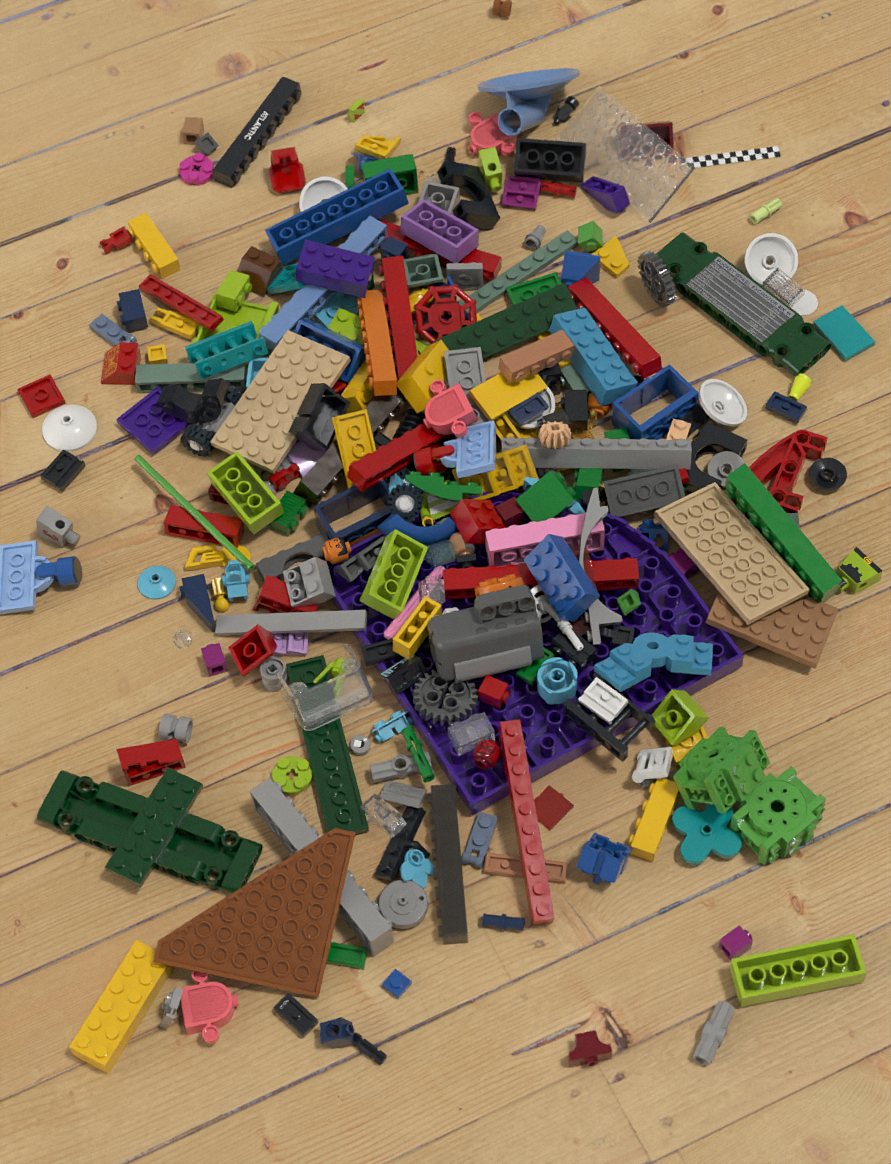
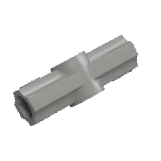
M428 751L424 752V754L432 769L430 755ZM396 755L392 760L370 765L374 783L392 778L405 779L409 774L419 772L412 755ZM399 765H404V766H405V767L402 768V769L397 768V766H399Z
M718 1001L710 1020H707L700 1036L701 1040L693 1055V1059L702 1065L710 1066L718 1046H721L726 1036L728 1024L735 1011V1008L730 1003Z

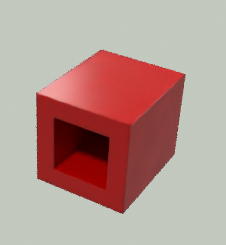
M489 675L485 677L478 690V700L498 709L501 708L503 703L506 704L510 697L508 683Z

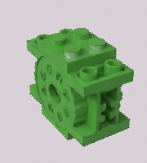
M718 727L708 739H701L679 762L681 768L673 778L688 809H695L701 802L711 805L715 804L718 813L725 814L736 801L743 802L765 777L763 771L770 764V761L756 731L749 730L744 737L728 735L725 727Z
M792 766L777 778L772 773L768 774L743 802L740 801L739 810L732 815L730 829L736 832L759 856L758 861L763 866L768 862H774L779 855L783 859L789 855L793 856L799 850L801 844H807L812 840L814 830L816 829L815 825L823 818L822 814L825 810L826 799L821 794L816 796L796 777L797 771Z

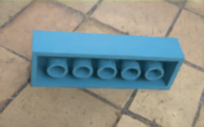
M586 308L563 312L553 316L549 331L551 334L563 330L574 344L573 354L569 360L601 406L613 403L618 397L627 394L631 388L637 387L638 382Z

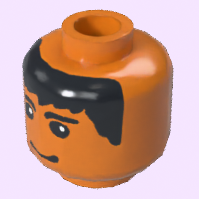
M342 537L327 540L324 544L325 546L322 547L326 562L329 561L332 565L347 561L349 558L348 553L352 552L349 541L345 542Z

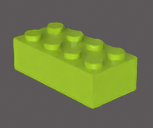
M238 451L207 472L212 485L253 534H256L284 514L281 502Z
M394 529L384 540L360 602L392 619L401 614L428 547Z

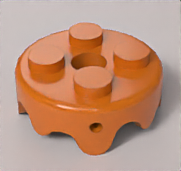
M515 573L498 579L497 577L479 582L480 586L475 587V594L478 597L481 594L524 585L522 577H516Z

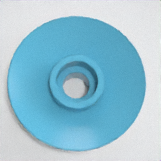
M164 566L149 567L138 578V588L141 594L153 600L167 597L172 593L176 585L174 573Z

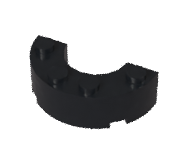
M223 378L208 380L202 394L189 392L179 384L164 386L157 404L165 413L188 421L191 424L211 422L219 417L228 396V386Z

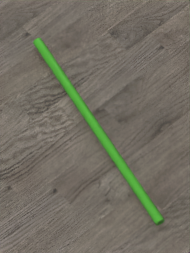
M140 455L134 458L153 479L249 571L255 568V565L145 459Z

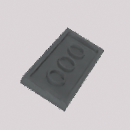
M678 465L603 481L610 514L614 517L662 508L685 497Z

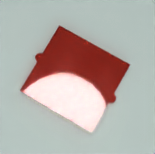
M548 785L534 801L538 822L551 831L574 805L563 797V793H558Z

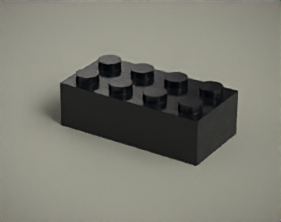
M517 138L514 176L584 183L586 143Z

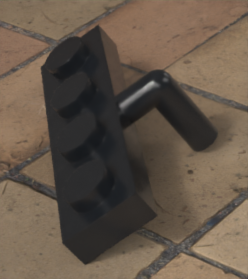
M406 806L374 876L379 880H395L404 861L405 853L409 848L418 849L423 853L424 858H429L430 853L418 841H413L426 813L422 807Z

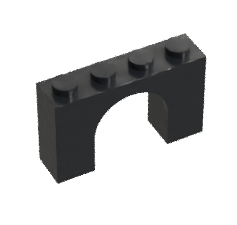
M445 160L437 171L441 184L458 187L467 192L474 200L461 199L452 211L454 216L473 227L492 230L499 221L500 216L479 166Z
M707 422L705 427L699 429L696 441L693 440L691 442V468L686 469L690 482L682 484L686 490L685 492L691 494L714 482L721 488L722 481L702 472L697 467L696 461L704 455L718 454L724 451L734 452L742 458L747 449L748 440Z

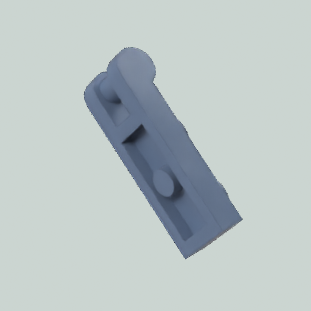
M101 314L89 324L90 329L113 346H116L123 340H125L124 343L137 342L134 335L127 333L104 314Z
M478 812L462 857V863L467 865L471 863L475 864V867L482 868L486 852H488L498 823L497 816ZM472 852L479 854L478 857L473 856Z

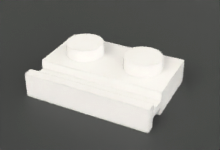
M597 677L584 691V694L578 698L580 703L609 724L628 704V700Z

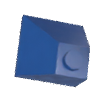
M565 250L561 283H566L568 287L584 278H587L592 284L598 282L600 279L601 256Z

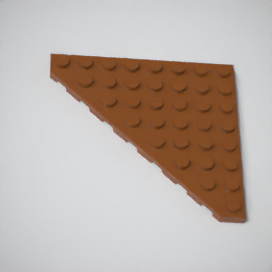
M333 828L158 940L153 962L319 997L356 832Z

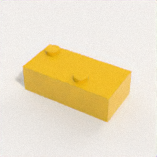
M442 340L427 346L397 382V387L416 413L425 410L429 400L435 396L430 389L433 381L439 379L445 383L446 387L449 386L444 351H449V349Z

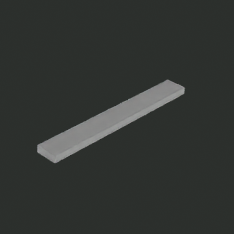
M346 610L217 615L215 634L217 636L244 635L257 624L271 632V634L365 631L367 611Z

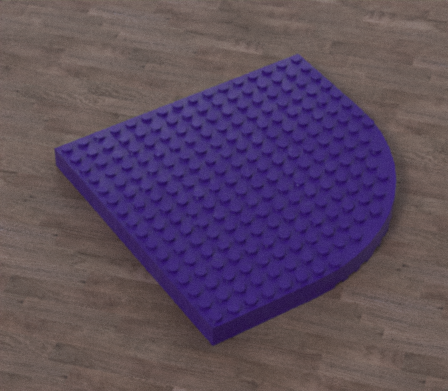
M510 490L484 500H490L495 508V506L514 496L517 499L523 493ZM483 492L482 495H486L491 492ZM470 495L472 499L479 497ZM524 511V521L516 525H524L533 521ZM569 511L564 512L558 518L566 517L569 515ZM420 513L417 514L412 524L422 527L423 520ZM607 513L606 524L603 525L605 529L604 550L585 553L583 561L637 558L639 586L633 590L637 591L641 603L639 607L626 616L623 614L616 599L630 589L597 591L600 595L598 598L600 602L622 616V623L619 626L635 628L632 644L639 635L645 633H658L667 638L674 634L694 636L693 642L713 644L711 675L670 672L666 669V665L655 668L651 667V676L620 692L642 711L652 715L672 689L683 690L692 695L742 667L744 655L726 631L706 624L710 609L664 550L661 551L653 540H649L639 529L631 527L626 520ZM447 514L443 517L433 520L434 524H436L443 518L450 517L452 519V517L450 514ZM427 523L425 527L431 526V524ZM380 531L351 546L352 552L348 553L349 558L385 534ZM449 539L439 544L427 546V552L407 602L438 564L445 569L457 568V560L452 558L447 547ZM474 544L477 568L489 566L486 544ZM327 561L336 596L331 599L339 611H367L366 630L352 631L360 644L366 646L388 640L384 637V632L394 619L360 602L373 567L368 571L364 569L353 581L349 582L334 571L336 567L344 562L332 565ZM443 576L427 596L442 605V613L448 608L456 607L458 610L475 607L474 600L476 598L444 599ZM535 594L534 597L538 598L545 594ZM549 613L542 614L541 618L547 617ZM583 613L575 622H567L572 625V629L587 641V631L590 629L589 623H585ZM552 617L547 622L541 623L543 647L553 653L552 640L557 634H560L561 630ZM614 625V626H604V627H602V628H608V629L614 630V629H615V625ZM601 640L600 647H595L597 649L596 659L582 672L577 670V690L574 698L570 699L573 703L579 701L578 698L584 694V691L592 683L593 674L596 673L594 665L609 658L610 651L617 648L616 646H611L612 640ZM431 650L414 654L421 658L429 675H431L432 670L438 673ZM405 657L375 664V667L381 674ZM520 668L489 675L508 683L510 697L506 704L503 703L501 708L498 709L477 700L476 709L472 710V715H467L466 720L459 718L458 724L455 720H452L451 725L447 721L441 725L439 720L433 724V718L425 720L426 714L420 716V710H416L415 704H413L415 684L398 695L394 694L403 710L408 711L406 713L407 716L412 720L414 727L472 815L509 796L503 755H501L494 768L487 770L477 767L472 757L473 751L481 740L493 739L499 743V748L501 749L498 732L500 722L520 719L531 783L601 745L563 714V703L552 705L546 703L538 692L537 681L531 686L518 678L516 673ZM485 677L471 679V683H475L477 696ZM449 684L447 688V693H449V687L451 686V684ZM586 706L582 708L588 715L594 713ZM630 715L612 734L617 736L634 727L639 722ZM601 717L597 720L602 727L609 725Z

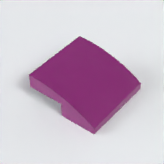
M507 175L502 206L536 210L542 179Z

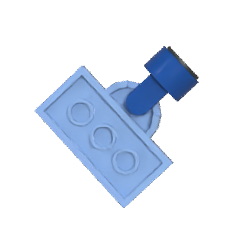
M36 540L0 545V614L35 610L36 593L44 591L53 581H59L61 586L80 584L82 580L81 563L76 556L58 558L57 562H49L46 557L38 556V543Z

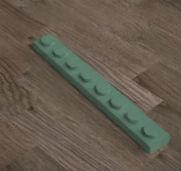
M568 230L469 295V297L477 302L476 312H480L505 295L506 287L526 281L565 254V250L570 251L578 246L577 238ZM463 300L459 302L462 306L466 304ZM469 308L465 309L464 311L469 314Z

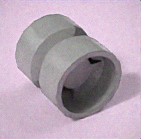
M270 657L261 663L260 673L265 689L271 692L283 690L288 682L284 662L279 658Z
M163 714L159 726V738L164 740L175 738L177 742L187 744L192 734L193 719L182 716L177 719L176 715Z

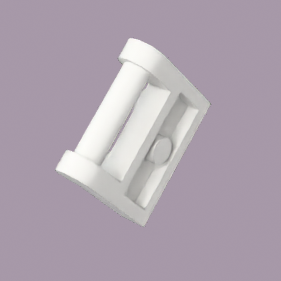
M672 747L640 750L637 755L638 763L636 770L633 772L632 780L636 783H641L644 779L668 777L673 757ZM649 760L647 769H644L646 762Z

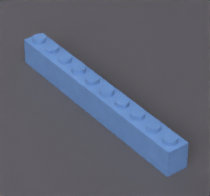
M369 216L361 222L359 228L352 232L345 243H342L338 248L370 256L388 237L387 225ZM307 283L302 289L297 290L292 299L286 302L277 314L273 315L271 321L266 326L261 328L259 336L264 337L267 348L273 351L287 330L295 332L299 319L310 320L336 291Z

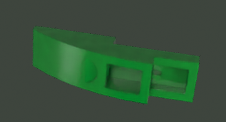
M410 472L409 475L405 476V481L413 484V487L416 486L421 492L442 500L460 502L462 495L481 496L482 486H478V483L467 482L466 485H459V482L448 481L447 484H444V477H441L440 473H429V476H422L421 472Z

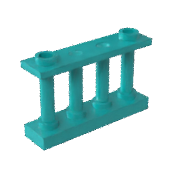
M252 321L184 346L189 362L196 365L200 379L268 354L264 337L256 339L257 333Z

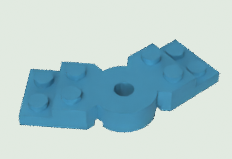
M645 633L639 635L633 644L624 643L611 650L609 658L594 665V671L620 692L651 676V667L655 668L666 665V669L670 672L711 675L713 644L693 642L694 636L674 634L667 638L658 633Z

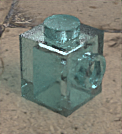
M449 540L427 546L425 558L427 563H430L433 567L457 561L452 542Z

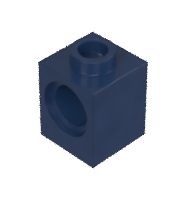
M340 1017L320 1023L321 1044L334 1049L354 1043V1027L352 1022Z

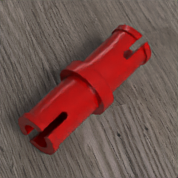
M542 182L541 192L573 198L576 196L577 187L562 185L560 182L558 184Z

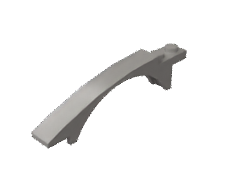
M593 488L580 539L578 561L583 569L585 543L594 527L608 513V506L600 507L598 488ZM599 599L584 612L585 623H589L590 629L587 631L588 643L591 642L593 647H600L601 645L599 627L621 625L622 616L607 608Z

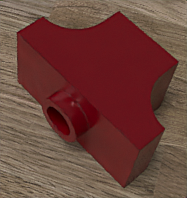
M596 1030L575 1034L576 1048L568 1054L570 1068L581 1065L594 1066L600 1061L612 1059L611 1044L602 1043L598 1039Z

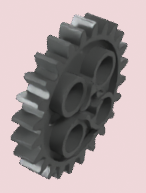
M650 250L640 254L639 260H637L639 264L637 267L640 269L639 274L641 275V280L645 283L644 287L648 289L647 292L651 293L652 299L655 298V302L659 303L660 306L667 307L673 304L677 297L675 295L676 290L673 288L675 284L672 281L673 278L669 275L670 271L666 269V264L663 265L662 259H659L658 255H655Z
M432 670L431 675L425 673L424 679L419 678V683H415V690H413L415 709L420 710V716L426 714L425 720L433 718V724L437 720L440 721L441 725L445 721L451 725L452 720H455L458 724L459 718L466 720V716L472 715V710L476 709L478 700L477 689H475V683H471V680L458 683L455 680L446 681L440 677L439 673ZM449 684H451V686L449 687V693H447V688Z

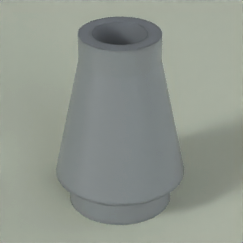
M538 225L525 237L527 248L535 250L541 246L546 232L545 227Z

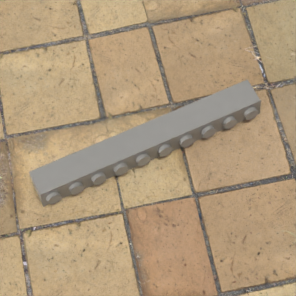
M502 438V452L527 444L535 468L660 469L673 465H678L679 469L691 468V440L571 438L568 446L563 447V449L556 448L555 450L554 448L547 449V446H542L539 438Z

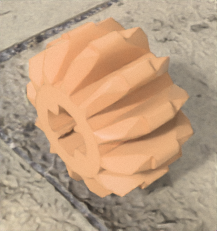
M556 421L543 424L539 432L542 446H547V449L554 448L555 450L556 448L563 449V447L568 446L571 439L568 425Z

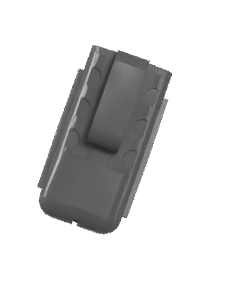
M526 585L481 594L474 600L475 607L437 615L428 621L427 627L431 655L440 677L446 681L455 680L458 683L529 666L532 664V661L544 658L542 628L536 612V602L530 588Z

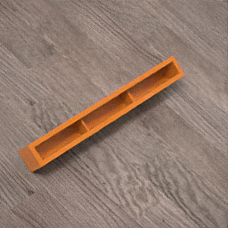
M367 290L365 298H357V307L359 309V320H361L362 340L366 342L364 343L366 365H370L367 366L370 389L373 388L374 396L397 395V378L382 290Z

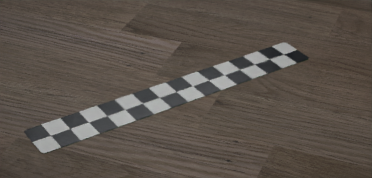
M774 146L682 158L680 161L682 169L774 158L781 155L779 147Z

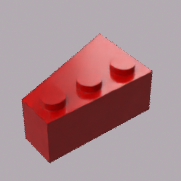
M177 739L116 749L128 786L162 776L168 767L175 771L186 768Z

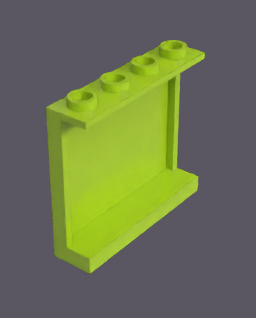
M213 295L210 309L222 315L224 320L213 332L200 325L198 336L194 338L193 343L250 321L254 324L257 333L256 339L260 338L259 332L261 328L266 326L271 321L273 315L279 312L278 302L271 301L270 306L267 307L244 301L243 305L239 306L237 311L234 312L216 306V296ZM249 361L245 362V366L247 368L249 366Z

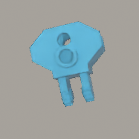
M231 560L225 567L226 575H222L223 586H227L229 602L233 601V597L244 596V600H248L247 584H250V574L246 572V567L242 563H239L237 560Z

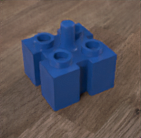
M594 833L583 846L576 868L581 869L585 874L592 875L595 873L592 880L595 884H600L601 880L607 883H615L626 868L632 848L619 842L614 843L609 841L610 838Z

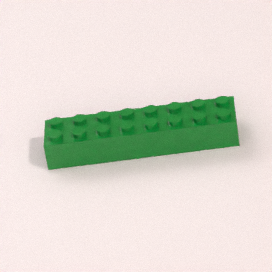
M744 463L727 475L724 488L725 494L730 500L733 499L736 502L737 508L743 514L745 513L752 525L759 530L760 534L810 589L808 595L815 601L825 602L839 591L842 579L750 468Z

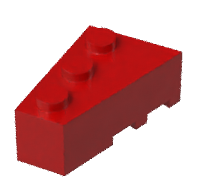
M267 575L259 589L252 610L258 611L260 608L269 610V613L316 612L318 604L292 607L286 582L281 581L275 576Z

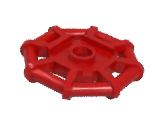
M457 284L440 287L430 286L420 301L414 304L417 329L415 331L430 344H433V341L441 338L443 335L453 333L463 325L468 326L477 322V302L462 291ZM451 293L450 298H439L438 294ZM433 296L435 299L434 304L430 308L425 307ZM455 296L460 297L466 304L462 306L454 299ZM468 308L470 321L465 320L464 310ZM422 312L428 313V324L423 325ZM444 312H447L448 315H451V318L448 319V322L441 318V316L444 315ZM431 327L434 332L439 334L437 339L426 330Z

